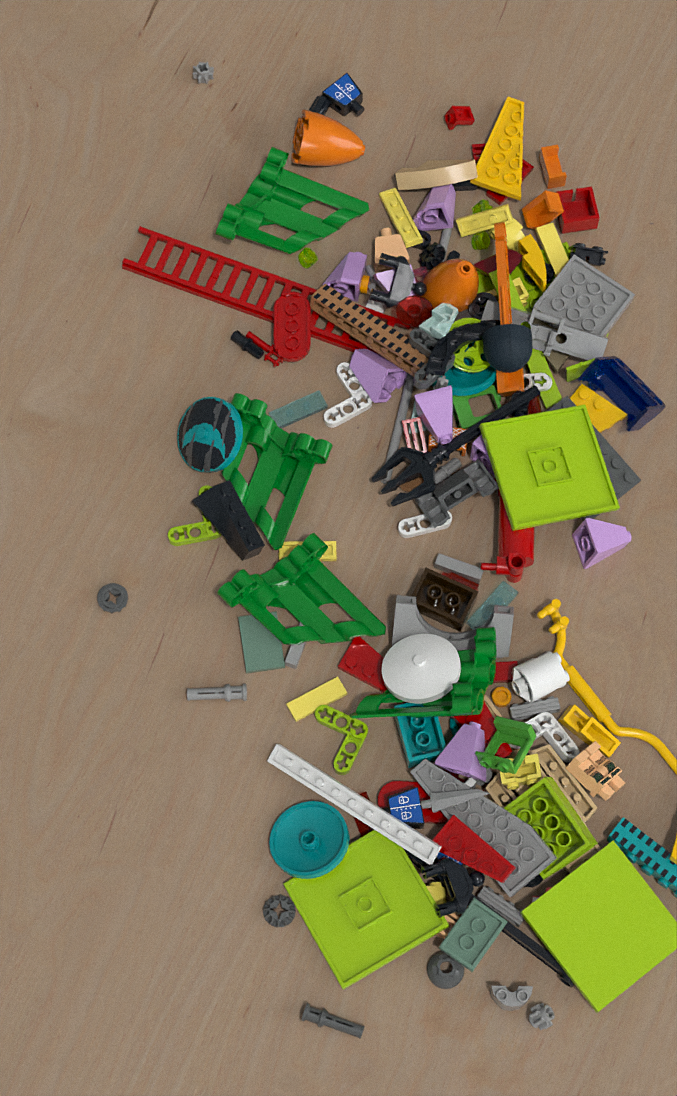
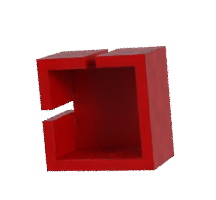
M592 186L577 188L574 201H572L573 189L556 192L559 194L564 210L559 215L562 234L597 229L600 217Z

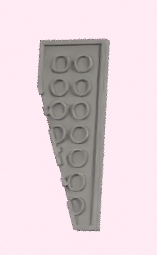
M424 759L411 771V774L429 796L430 793L473 789L427 759ZM485 796L441 810L448 820L453 815L459 818L516 867L504 883L497 881L509 897H513L557 859L556 855L531 825Z

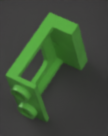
M494 385L473 395H453V415L458 428L469 429L488 416H473L468 402L471 398L490 394L495 410L501 407V396L495 390Z
M496 716L493 723L497 731L485 752L476 751L475 754L480 765L484 768H493L503 773L516 774L537 736L531 724ZM502 743L520 746V750L513 762L510 759L495 756Z

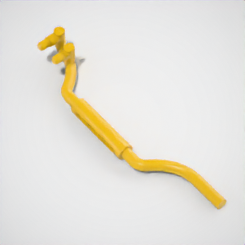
M553 599L551 603L537 613V617L543 619L550 615L554 625L549 628V632L551 634L556 633V645L553 653L557 652L560 655L561 665L570 677V680L567 681L596 719L600 723L603 722L612 734L619 737H633L649 743L658 751L677 775V759L665 744L647 731L618 726L611 718V712L573 665L570 666L564 659L563 652L569 619L566 616L561 617L559 613L561 602L559 599Z

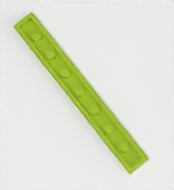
M496 270L489 273V276L499 298ZM509 274L511 307L525 311ZM524 321L521 323L522 326L531 329L529 322ZM532 349V355L526 363L530 373H545L552 379L551 388L547 391H540V397L545 409H548L561 401L562 397L543 352ZM544 378L538 382L534 380V383H539L543 386L544 383H547V380Z

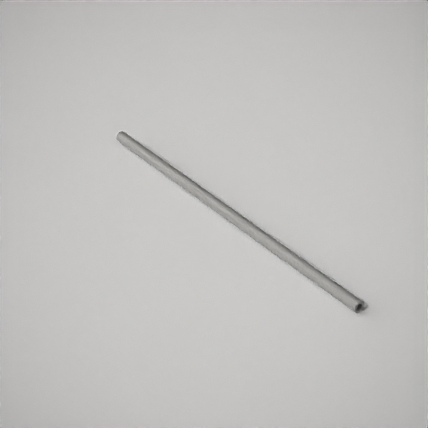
M452 228L443 229L439 243L445 248L446 253ZM424 305L421 318L431 316L432 314L426 305ZM409 373L406 377L386 462L399 448L403 432L401 421L406 420L414 387V377ZM394 468L388 471L387 478L382 479V483L387 484L391 480Z

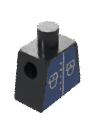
M348 73L322 91V96L327 97L331 102L330 108L342 116L348 115L351 111L360 116L365 110L361 105L363 93Z
M418 787L387 797V807H383V810L413 829H424L425 823Z

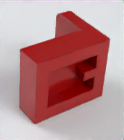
M451 106L444 115L449 130H453L456 125H472L475 122L470 106Z

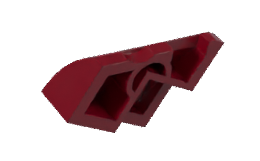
M507 249L509 274H512L522 261L523 255L514 250ZM496 254L475 263L476 270L485 277L489 276V273L496 271Z

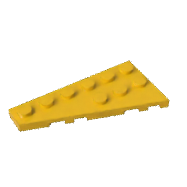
M507 97L477 163L478 177L470 180L472 184L521 201L523 101Z
M581 384L570 398L576 406L586 405L591 423L600 433L613 427L618 421L624 420L628 415L584 384Z

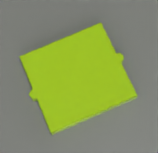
M596 358L566 367V381L570 382L596 373Z

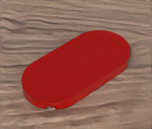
M290 291L282 294L274 303V350L281 359L288 362H296L305 358L311 348V307L308 299L301 293Z
M392 781L384 785L380 790L378 807H387L388 796L414 787H418L420 801L429 800L430 796L419 782ZM432 807L422 808L424 823L442 824L448 821L441 810L433 813Z

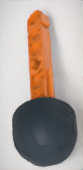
M500 222L494 224L500 325L491 327L483 333V351L487 362L494 369L511 373L520 370L529 361L533 349L532 332L526 326L512 324L507 234L505 223Z

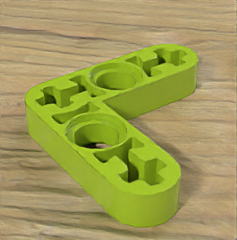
M202 486L199 490V496L212 486ZM203 516L204 522L171 528L168 532V540L173 546H181L217 539L222 534L218 532L213 533L211 521ZM193 529H198L201 534L198 537H192L190 532ZM184 531H187V539H185ZM175 533H178L179 535L178 540H175L174 538Z
M320 705L315 710L316 721L346 736L333 763L334 771L338 775H346L351 770L367 738L368 726L364 722L356 718H350L349 715L328 705ZM327 711L329 717L320 718L319 712ZM333 714H335V716H334V718H333V723H330V720H331V718L333 717ZM344 718L347 721V725L342 728L336 725L337 719ZM350 723H353L352 727L355 729L362 727L364 734L360 733L357 735L356 730L352 728L350 732L347 731L350 728ZM347 744H354L357 748L356 751L348 753L345 750ZM344 756L348 757L345 765L347 768L343 767L341 770L337 763H342Z

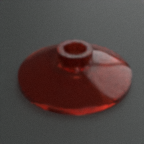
M408 296L398 303L396 315L403 324L415 327L432 317L433 307L424 297Z

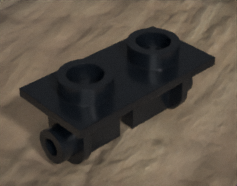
M575 243V245L568 248L573 250L569 253V259L576 255L586 261V257H589L588 264L596 266L604 265L606 258H603V256L608 254V251H604L602 247L593 246L588 248L583 243Z

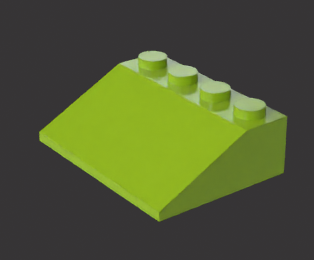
M544 777L504 807V809L531 825L556 855L557 859L539 873L543 880L598 844L552 777Z

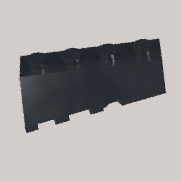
M230 480L211 487L192 500L194 506H198L203 512L202 515L212 522L216 527L215 530L225 537L228 545L242 561L260 554L265 544Z

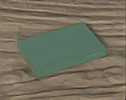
M277 611L270 612L278 620ZM253 615L238 617L246 674L285 668L281 641Z
M473 898L441 943L439 949L473 972L508 921L476 898Z

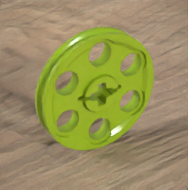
M475 318L459 319L452 324L449 332L468 323H480L481 320ZM483 340L475 341L474 345L465 352L469 345L467 344L455 354L453 366L464 372L477 373L490 366L488 362L483 361L480 357L484 353ZM464 358L471 359L473 365L467 366L464 363Z

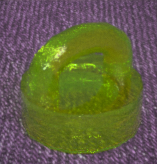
M485 231L477 232L472 238V247L475 250L487 249L490 245L489 235Z
M304 248L298 256L299 262L304 268H310L318 261L316 253L310 248Z

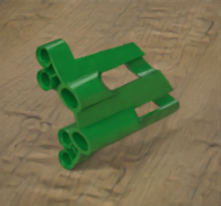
M271 147L261 173L254 179L242 200L235 205L227 204L215 234L231 241L238 235L292 254L303 249L312 241H320L340 230L348 221L364 215L370 210L369 203L284 169L289 153ZM321 201L339 210L330 214L325 219H321L301 211V208L310 202ZM277 224L297 233L283 240L259 230V227Z
M235 393L231 404L236 408L241 417L243 438L237 456L223 469L222 475L226 481H231L252 522L257 528L261 529L270 546L276 551L282 548L314 465L326 464L333 445L324 439L315 440L312 436L305 433L297 434L290 432L289 434L279 428L276 422L266 414L268 405L258 399L250 400L243 394ZM252 444L258 455V464L248 486L244 477L238 471V467L247 445ZM273 488L280 490L285 497L275 523L265 509Z
M315 533L310 534L302 545L295 547L287 557L276 563L273 569L261 575H250L245 569H242L233 577L231 582L225 583L217 592L231 608L241 604L282 643L288 645H300L308 641H318L320 644L347 642L359 636L377 637L385 635L386 626L319 560L328 549V546ZM329 603L339 604L355 621L334 624L319 609V606ZM266 607L286 609L304 626L286 629Z
M495 627L476 628V635L474 636L476 649L457 651L461 662L460 677L457 683H452L453 689L442 698L422 703L423 707L379 709L381 703L405 702L393 696L387 689L383 694L366 696L359 703L356 712L350 714L349 717L410 716L425 718L479 715L483 708L485 692L488 686L493 684L496 674L497 646Z

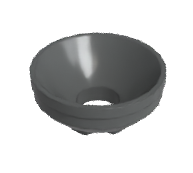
M442 951L430 959L427 966V975L436 987L451 989L462 981L464 966ZM444 962H449L453 969L450 973L446 974L441 971L440 965Z

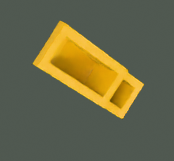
M529 234L518 240V252L523 255L522 268L541 291L544 292L546 291L545 261L537 242Z
M575 704L570 705L558 719L563 726L589 746L596 741L601 746L599 751L608 758H610L621 743L593 717H588Z

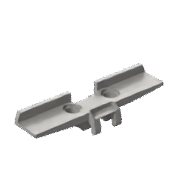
M487 300L481 321L500 320L499 302ZM511 307L512 324L521 325L524 321L529 322L532 332L533 349L545 352L544 355L548 357L551 350L554 349L585 360L596 358L597 363H601L608 338L564 324L565 317L558 318L537 311V308H533L532 313ZM537 318L559 325V328L555 330L533 322ZM564 333L567 337L566 342H557L556 336L558 334Z

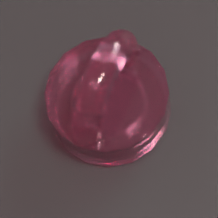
M425 266L413 270L416 282H419L417 278L423 276L424 279L428 274Z

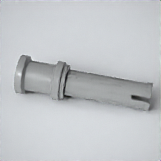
M244 683L242 686L226 684L224 687L187 688V700L225 699V701L230 702L235 699H243V701H247V684Z

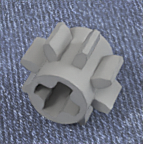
M199 62L197 66H193V79L197 78L198 84H208L210 79H214V67H209L208 62Z
M541 1003L530 1008L532 1013L529 1014V1021L534 1028L539 1027L540 1030H543L553 1025L551 1020L554 1019L555 1015L550 1006H544Z

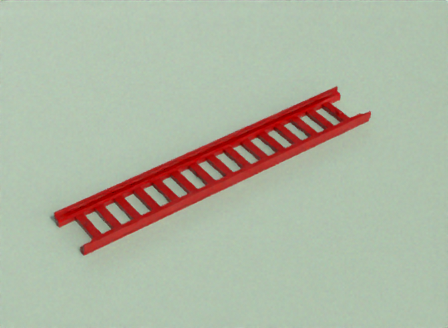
M141 226L138 232L150 238L138 263L126 258L122 261V269L271 323H274V311L264 309L275 283L285 286L281 295L295 289L302 292L301 294L308 299L309 295H313L317 291V289ZM157 241L167 243L155 269L146 266ZM175 246L183 249V252L170 275L162 271ZM192 252L200 255L187 281L179 277ZM209 258L217 261L204 287L196 283ZM224 265L234 267L223 292L220 293L213 290ZM241 271L248 272L251 275L240 298L231 297L230 294ZM258 277L267 279L268 281L257 304L248 303L247 300ZM359 305L381 321L387 322L393 328L398 326L411 329V323ZM315 311L311 314L312 338L354 352L355 349H368L375 352L360 341L350 340L351 335L345 331L342 336L332 333L335 324L328 321L325 330L315 327L320 314Z

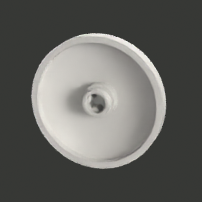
M416 634L398 641L389 649L382 663V677L389 692L402 701L415 704L432 702L445 696L453 689L452 683L458 682L461 673V662L456 648L445 638L433 634Z

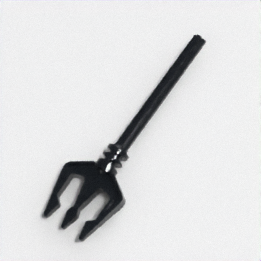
M532 386L452 439L450 443L445 445L439 443L436 445L437 449H431L432 452L427 451L423 453L411 448L401 447L372 477V482L375 483L387 478L389 470L406 461L410 465L396 479L390 480L381 490V493L386 494L395 491L400 485L417 478H423L424 482L408 493L400 492L391 501V506L394 507L433 492L436 488V464H443L442 460H449L451 453L480 435L481 430L479 426L481 423L502 420L540 395L538 387Z

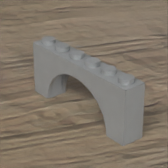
M397 595L392 646L411 635L433 634L448 640L457 651L476 649L474 641L476 629L462 633L439 630L423 619L417 608L416 597ZM494 605L488 620L478 627H495L496 658L509 657L514 607Z

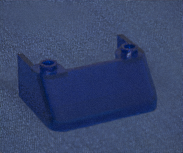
M616 356L596 357L577 379L579 382L587 381L588 386L594 391H603L622 411L628 414L625 417L626 425L628 426L626 430L628 432L640 430L666 407L664 402Z

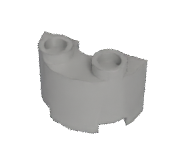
M491 986L490 994L492 1000L501 1009L514 1011L519 1010L527 1003L532 994L533 986H518L515 992L508 991L506 986Z

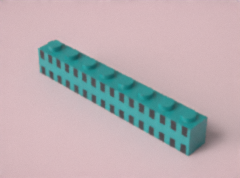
M623 817L609 834L607 841L610 843L614 840L631 863H637L642 867L641 870L646 875L655 877L659 885L665 889L669 888L672 890L677 898V865L669 859L671 853Z

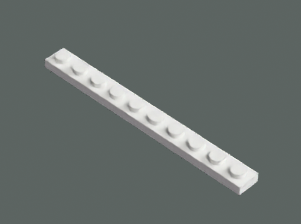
M276 744L267 760L269 763L429 865L433 864L442 846L287 748Z

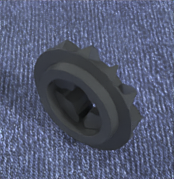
M110 583L100 589L97 601L104 612L107 611L111 614L113 612H120L126 607L128 593L123 586ZM109 593H111V595H113L114 597L118 596L116 598V604L112 601L108 602V600H110Z
M281 894L268 899L263 908L265 920L274 927L289 925L296 913L294 903L289 897ZM279 903H281L282 909L285 910V912L281 913L280 919H278L277 912L273 911L278 908Z

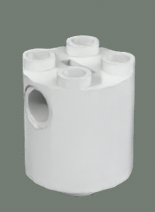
M546 651L537 658H532L512 669L513 690L529 703L550 694L558 688L564 687L566 682L570 680L569 674L561 665V657L557 652Z

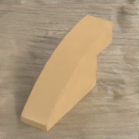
M475 159L428 160L418 168H401L395 173L398 190L437 187L478 177Z

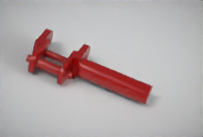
M250 331L246 334L247 338L253 339V343L268 353L264 355V360L272 362L274 368L279 366L280 362L283 363L285 361L274 352V344L272 346L268 345ZM272 354H274L276 357H278V359H277V360H274V359L271 357Z

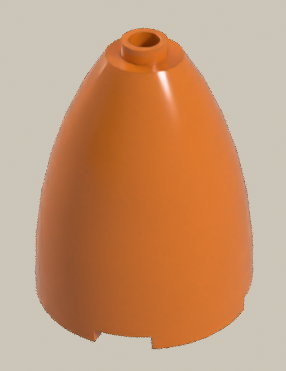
M302 110L304 115L302 118H298L292 142L294 143L293 149L295 150V153L291 154L292 163L307 166H332L351 162L364 155L365 145H363V141L349 128L330 117Z
M456 258L444 261L435 266L425 276L422 282L426 284L427 291L420 297L423 305H426L431 312L441 303L451 304L458 309V312L469 309V305L478 293V272L475 266L465 259Z

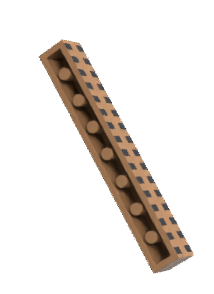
M324 284L311 296L310 307L312 310L413 377L428 362L429 358L409 344V337L404 336L392 326L384 323L378 317L372 315L327 284Z

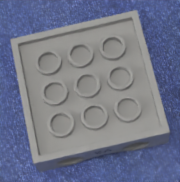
M573 255L533 308L558 318L565 317L564 324L606 337L631 304L635 294L584 260ZM543 321L558 330L559 325Z

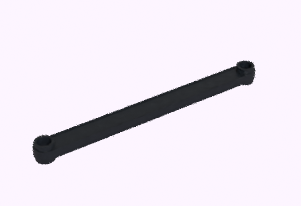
M404 849L411 862L421 869L422 866L429 865ZM443 876L431 877L435 881L441 882L442 886L447 889ZM471 895L468 905L471 903L473 898H476L478 901H480L485 906L490 908L488 905H486L484 902L478 899L475 895ZM509 921L502 930L503 933L560 975L559 979L565 985L571 988L575 985L551 953Z

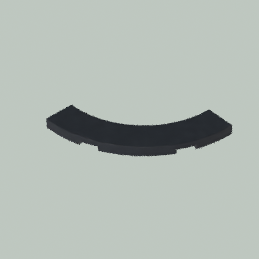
M483 320L480 323H468L447 333L446 336L437 342V345L430 353L426 374L445 376L446 366L453 354L469 343L483 340V333L491 327L500 325V320Z

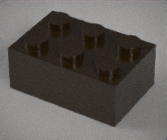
M426 567L411 596L416 597L419 613L461 632L477 600L479 591Z

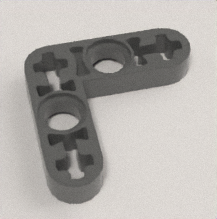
M413 329L409 335V344L429 358L432 351L428 350L427 347H435L438 341L421 329ZM455 354L450 358L445 373L454 365ZM426 363L415 373L413 384L418 389H427L442 375L426 374Z

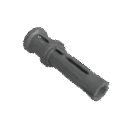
M309 1003L306 1004L301 1019L303 1022L307 1020L315 1023L320 1028L324 1025L361 1039L365 1027L364 1025L362 1026L328 1014L326 1009L320 1010L311 1007Z

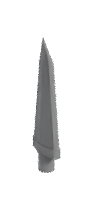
M480 789L430 793L429 800L421 801V806L423 809L432 807L434 813L490 793Z

